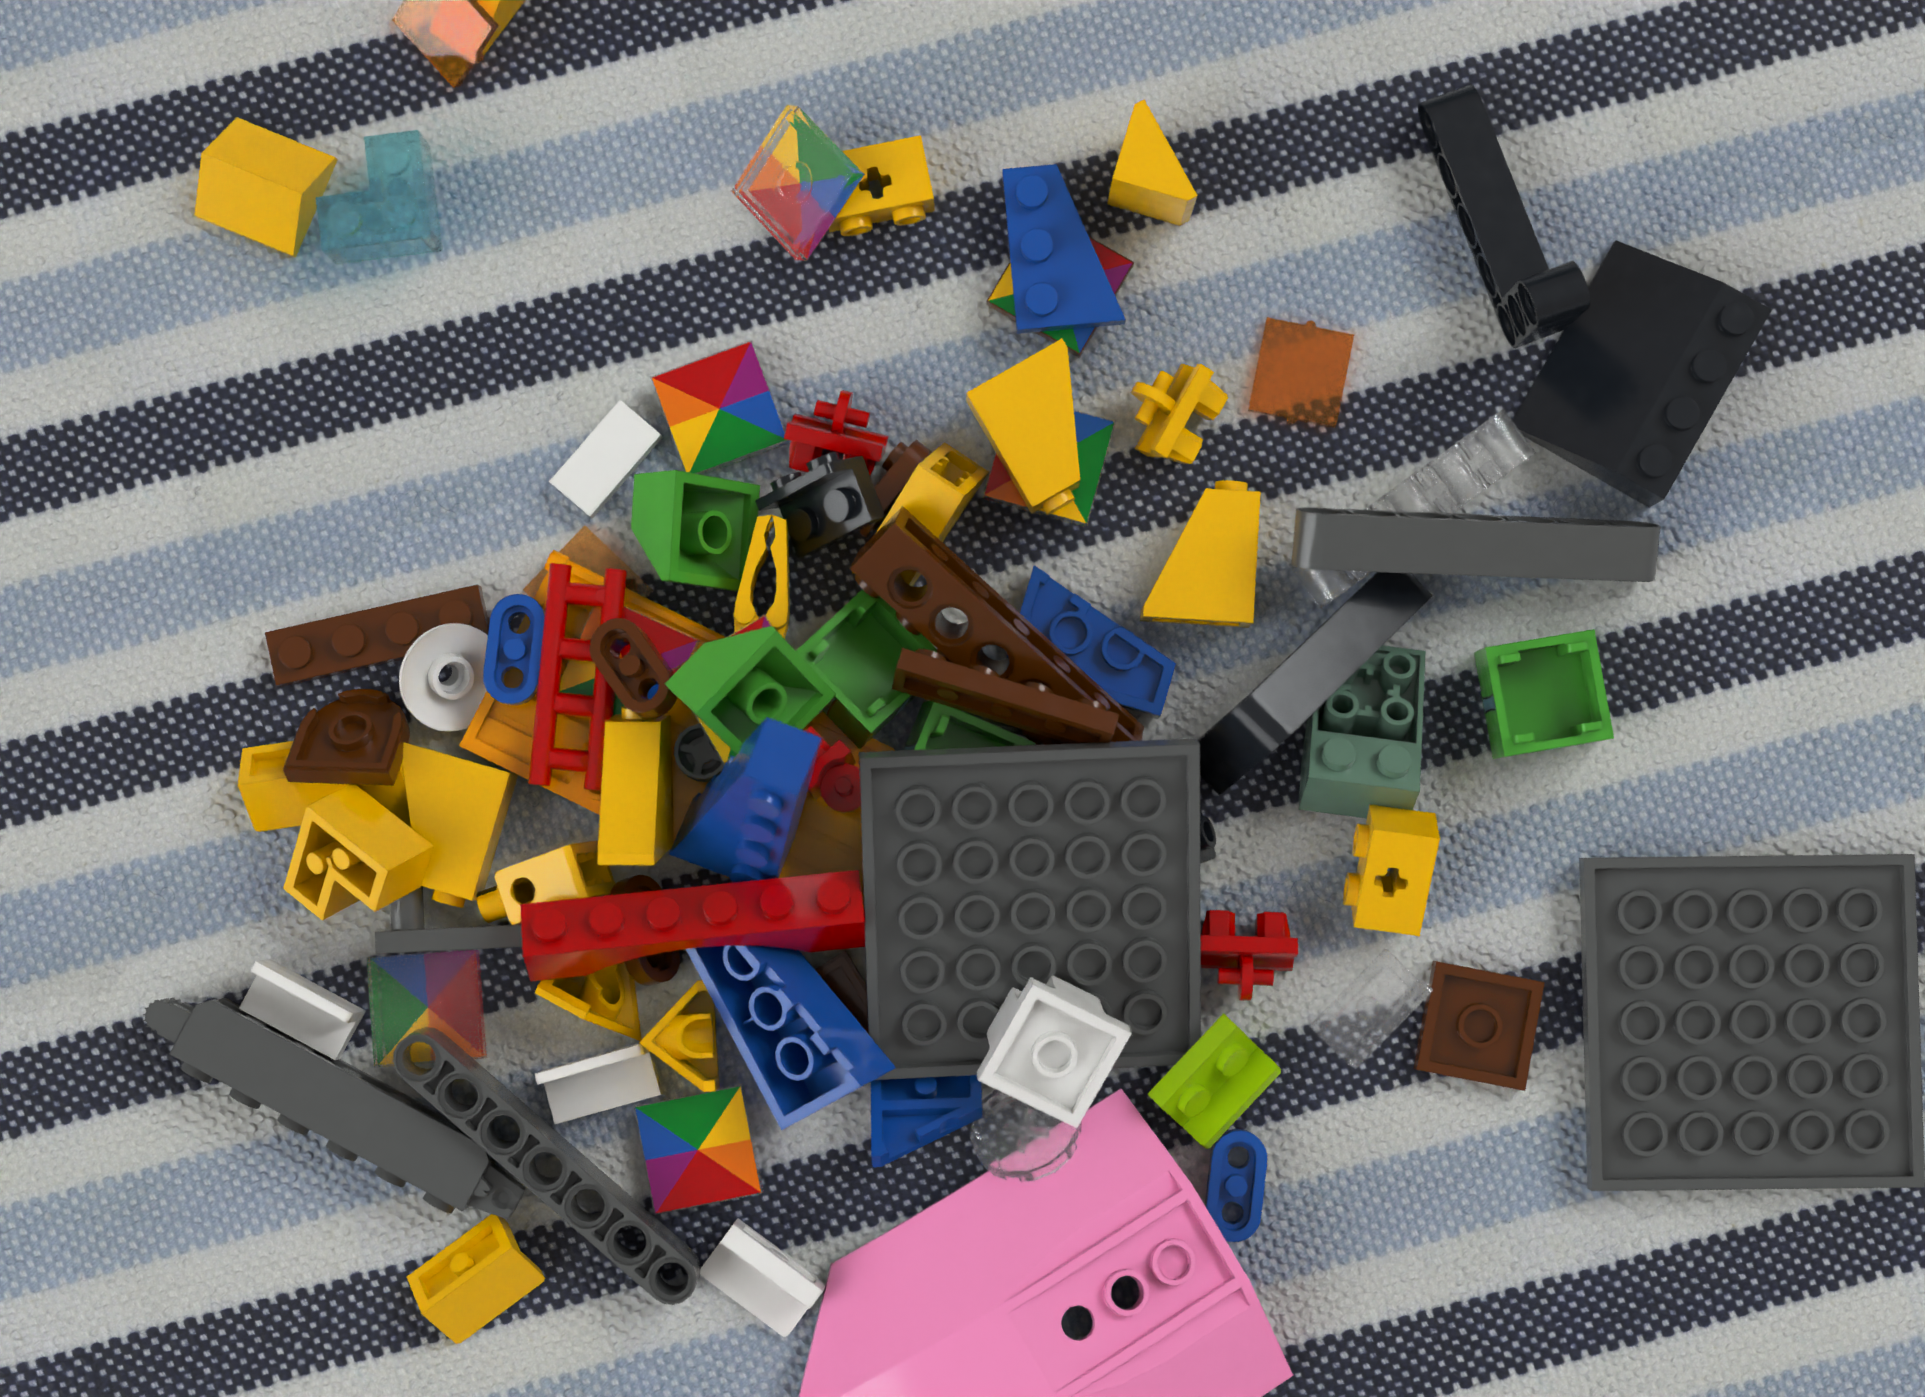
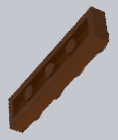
M477 584L265 632L275 684L276 686L283 687L403 660L408 649L422 634L439 625L449 623L467 624L488 635L489 620L482 587Z
M902 648L892 685L894 690L1069 744L1110 743L1119 718V714L1108 711L1103 704L1095 700L1084 698L1077 699L1076 701L1055 695L1050 688L1039 683L1025 682L1019 684L1000 678L997 672L984 666L973 665L967 668L948 662L941 654L928 649L912 651Z

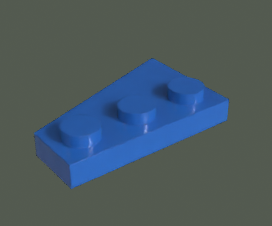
M1057 164L1002 169L1017 334L1125 324L1126 319Z
M1034 565L1020 614L1121 706L1160 717L1176 663L1123 626L1109 619L1092 607L1090 603L1077 594H1073Z

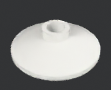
M449 623L428 630L411 645L400 668L399 687L406 708L419 722L432 729L447 732L459 731L469 727L487 691L483 681L488 639L486 633L467 624ZM450 664L452 667L450 678L440 682L438 676L441 669L445 665Z

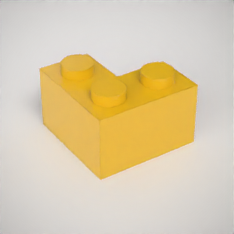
M350 784L306 807L283 889L322 921L358 901L363 902L376 912L421 887L434 845L358 785Z

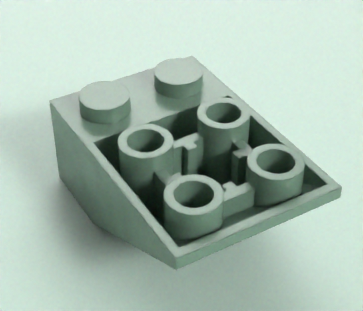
M1382 645L1307 719L1301 762L1298 810L1366 819L1369 804L1413 810L1420 793L1426 651Z

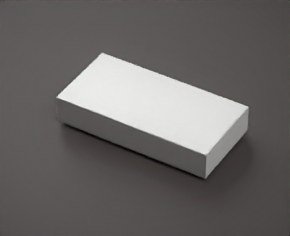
M619 400L549 482L593 519L663 437L631 408Z

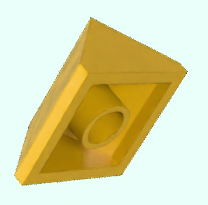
M1145 99L1134 104L1113 174L1107 205L1181 226L1190 221L1198 195Z
M237 117L201 153L195 216L296 258L338 160L329 154Z

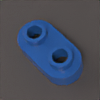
M523 594L506 596L493 608L490 616L483 671V681L488 693L500 703L510 706L528 702L536 695L538 689L545 611L535 599ZM521 614L528 616L530 619L528 630L521 634L514 633L511 629L512 619ZM510 669H520L523 673V681L516 688H508L504 683V676Z
M1243 1129L1226 1131L1212 1146L1210 1153L1205 1207L1228 1242H1240L1251 1237L1258 1229L1262 1215L1268 1159L1267 1151L1257 1136ZM1240 1146L1247 1150V1161L1241 1166H1232L1228 1161V1154L1232 1148ZM1229 1202H1237L1242 1208L1240 1217L1235 1221H1226L1222 1217V1209Z

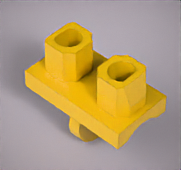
M1181 364L1174 377L1164 371H1160L1152 386L1136 382L1131 393L1143 403L1134 419L1147 427L1135 449L1147 457L1167 458L1181 464L1193 463L1202 447L1203 439L1184 428L1190 415L1194 412L1205 420H1214L1220 414L1228 399V395L1210 380L1214 372L1202 364H1197L1196 367Z

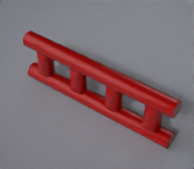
M550 563L528 784L551 786L552 770L585 772L584 789L601 791L605 722L613 717L615 692L597 666L595 667L593 695L560 692L563 659L593 662L590 655V639L565 637L568 604L601 607L600 626L608 620L623 618L627 571L606 568L603 585L570 582L571 565ZM557 714L591 717L588 750L554 747Z

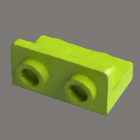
M1223 1013L1147 1095L1181 1125L1203 1148L1209 1149L1279 1076L1281 1068Z

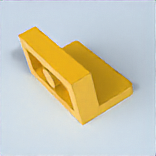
M293 741L242 748L238 788L252 825L258 832L301 826L308 805L346 787L347 784L288 782L283 768Z
M491 1214L409 1274L407 1280L421 1314L454 1343L459 1344L545 1281V1277L541 1269L520 1251L508 1222L502 1217Z

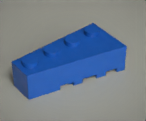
M767 717L742 744L736 757L731 756L718 777L714 775L707 783L702 794L698 793L692 799L669 855L730 877L733 883L779 878L796 836L822 738Z
M715 946L686 949L781 1130L814 1114L896 1068L799 950L767 946Z

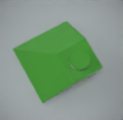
M678 470L634 474L631 529L660 579L666 582L738 592L758 517V507L755 500L759 499L760 485Z
M772 626L704 643L665 683L737 755L742 744L767 717L803 730L837 695Z

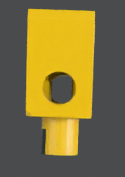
M598 840L569 844L496 871L495 881L497 885L477 893V905L483 919L487 923H491L508 917L510 923L515 925L521 923L520 904L609 895L615 885V881L609 865H598Z

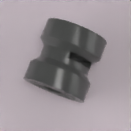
M702 724L687 727L679 734L674 746V757L678 767L689 778L697 782H709L714 775L718 777L725 763Z

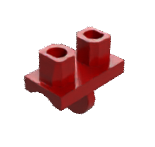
M841 390L837 404L817 400L814 416L830 419L833 422L794 414L792 421L787 423L784 439L791 441L789 447V467L791 469L809 472L806 464L813 459L823 456L824 449L844 453L843 459L863 456L871 476L876 463L881 461L886 452L889 436L847 426V424L867 428L870 412L851 408L853 392Z
M811 726L805 730L808 733L821 737ZM823 738L821 739L808 792L815 800L822 796L827 806L834 811L847 813L861 807L859 768L854 765L856 761L852 752L840 739L831 747Z
M1228 910L1206 911L1200 935L1201 968L1218 969V984L1238 985L1239 1001H1251L1253 985L1273 986L1274 971L1293 970L1294 957L1298 956V938H1290L1286 913H1259L1255 919V936H1235V913Z

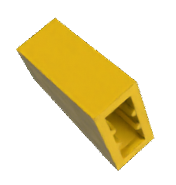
M1060 339L966 393L967 404L1031 514L1043 508L1045 513L1049 515L1065 507L1075 500L1071 491L1078 488L1080 483L1068 347L1063 339Z
M944 442L917 465L877 532L903 506L943 542L987 477L989 471ZM914 570L901 572L903 580L911 586L915 584L921 575Z
M1231 480L1216 481L1215 489L1206 488L1141 609L1140 621L1249 628L1253 624L1261 492L1247 491L1248 483Z
M622 706L621 714H616L605 722L597 853L598 865H655L673 845L671 714L648 719L640 717L625 706Z
M404 742L402 766L410 825L413 830L434 845L421 886L434 890L432 900L463 908L466 899L475 901L477 900V893L485 890L518 775Z

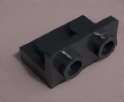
M837 452L823 455L808 462L806 465L809 472L804 475L801 472H796L774 480L770 483L773 491L755 500L759 511L779 507L783 519L787 522L788 533L798 558L813 555L885 518L863 456L840 460Z

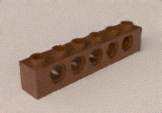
M903 506L858 551L850 567V570L855 573L858 585L871 597H881L896 610L899 622L912 634H922L937 648V653L941 654L946 661L967 668L973 665L984 666L997 672L1000 678L1019 684L1037 682L1050 688L1055 695L1076 701L1077 699L1084 698L1100 702L1108 711L1119 714L1111 742L1142 741L1144 726ZM905 570L917 571L924 576L927 584L921 587L911 586L903 580L901 572ZM957 608L966 615L968 621L961 624L952 623L943 616L941 610ZM987 645H997L1003 648L1009 657L1004 660H993L985 655L982 648ZM1019 728L1028 740L1035 742L1036 745H1041L1042 743L1044 745L1069 744Z

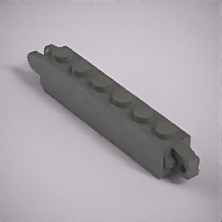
M165 998L160 1001L159 999L154 1000V1003H149V1007L145 1008L146 1013L143 1014L145 1020L143 1021L147 1022L146 1027H151V1031L156 1030L158 1035L175 1043L169 1054L183 1061L182 1071L206 1083H211L212 1079L215 1078L232 1087L229 1095L246 1106L259 1109L261 1104L271 1108L280 1113L277 1121L292 1131L307 1135L309 1130L325 1137L329 1140L326 1147L345 1159L356 1161L357 1157L360 1156L377 1165L374 1173L393 1185L404 1187L406 1182L416 1186L426 1192L423 1199L433 1207L447 1213H453L455 1208L463 1212L471 1206L508 1219L512 1216L522 1199L526 1187L494 1164L496 1160L443 1114L341 1059H331L239 1009L240 1005L227 998L209 1000L196 1004L194 1007L186 1002L181 1003V999Z

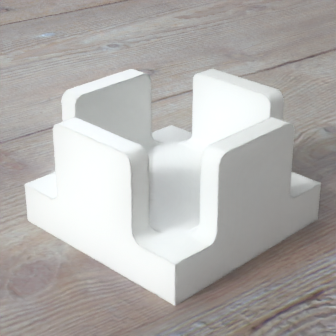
M1051 975L1047 984L1030 977L1023 991L1012 987L987 1031L989 1051L977 1070L978 1081L1078 1128L1132 1032L1129 1025L1107 1015L1102 1008L1100 999L1053 975Z

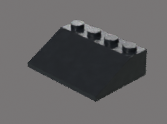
M1615 240L1588 286L1590 307L1566 330L1562 331L1508 428L1643 505L1651 507L1665 499L1772 309L1724 282Z

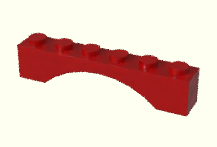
M859 870L520 904L523 959L530 981L587 976L606 967L635 958L700 947L767 946L805 952L865 947V919Z

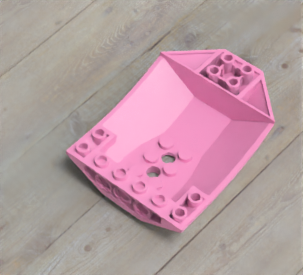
M1118 1089L1089 1107L1078 1128L1067 1123L1062 1124L941 1200L831 1263L798 1397H1262L1291 1378L1293 1373L1249 1278L1192 1183L1124 1091ZM1122 1276H1130L1139 1287L1138 1300L1128 1309L1117 1307L1111 1297V1289L1114 1282ZM1073 1306L1086 1308L1092 1317L1091 1331L1086 1337L1079 1340H1073L1066 1336L1061 1324L1064 1313Z

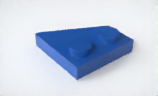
M977 1075L872 1081V1167H882L982 1118V1087Z

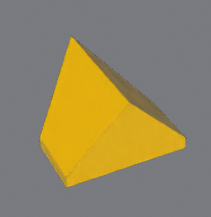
M624 962L606 967L587 976L541 980L538 984L535 994L583 1020L638 1041L642 1040L635 980L629 975Z
M700 979L645 1035L639 1044L703 1092H714L720 1088L715 1004L702 979Z

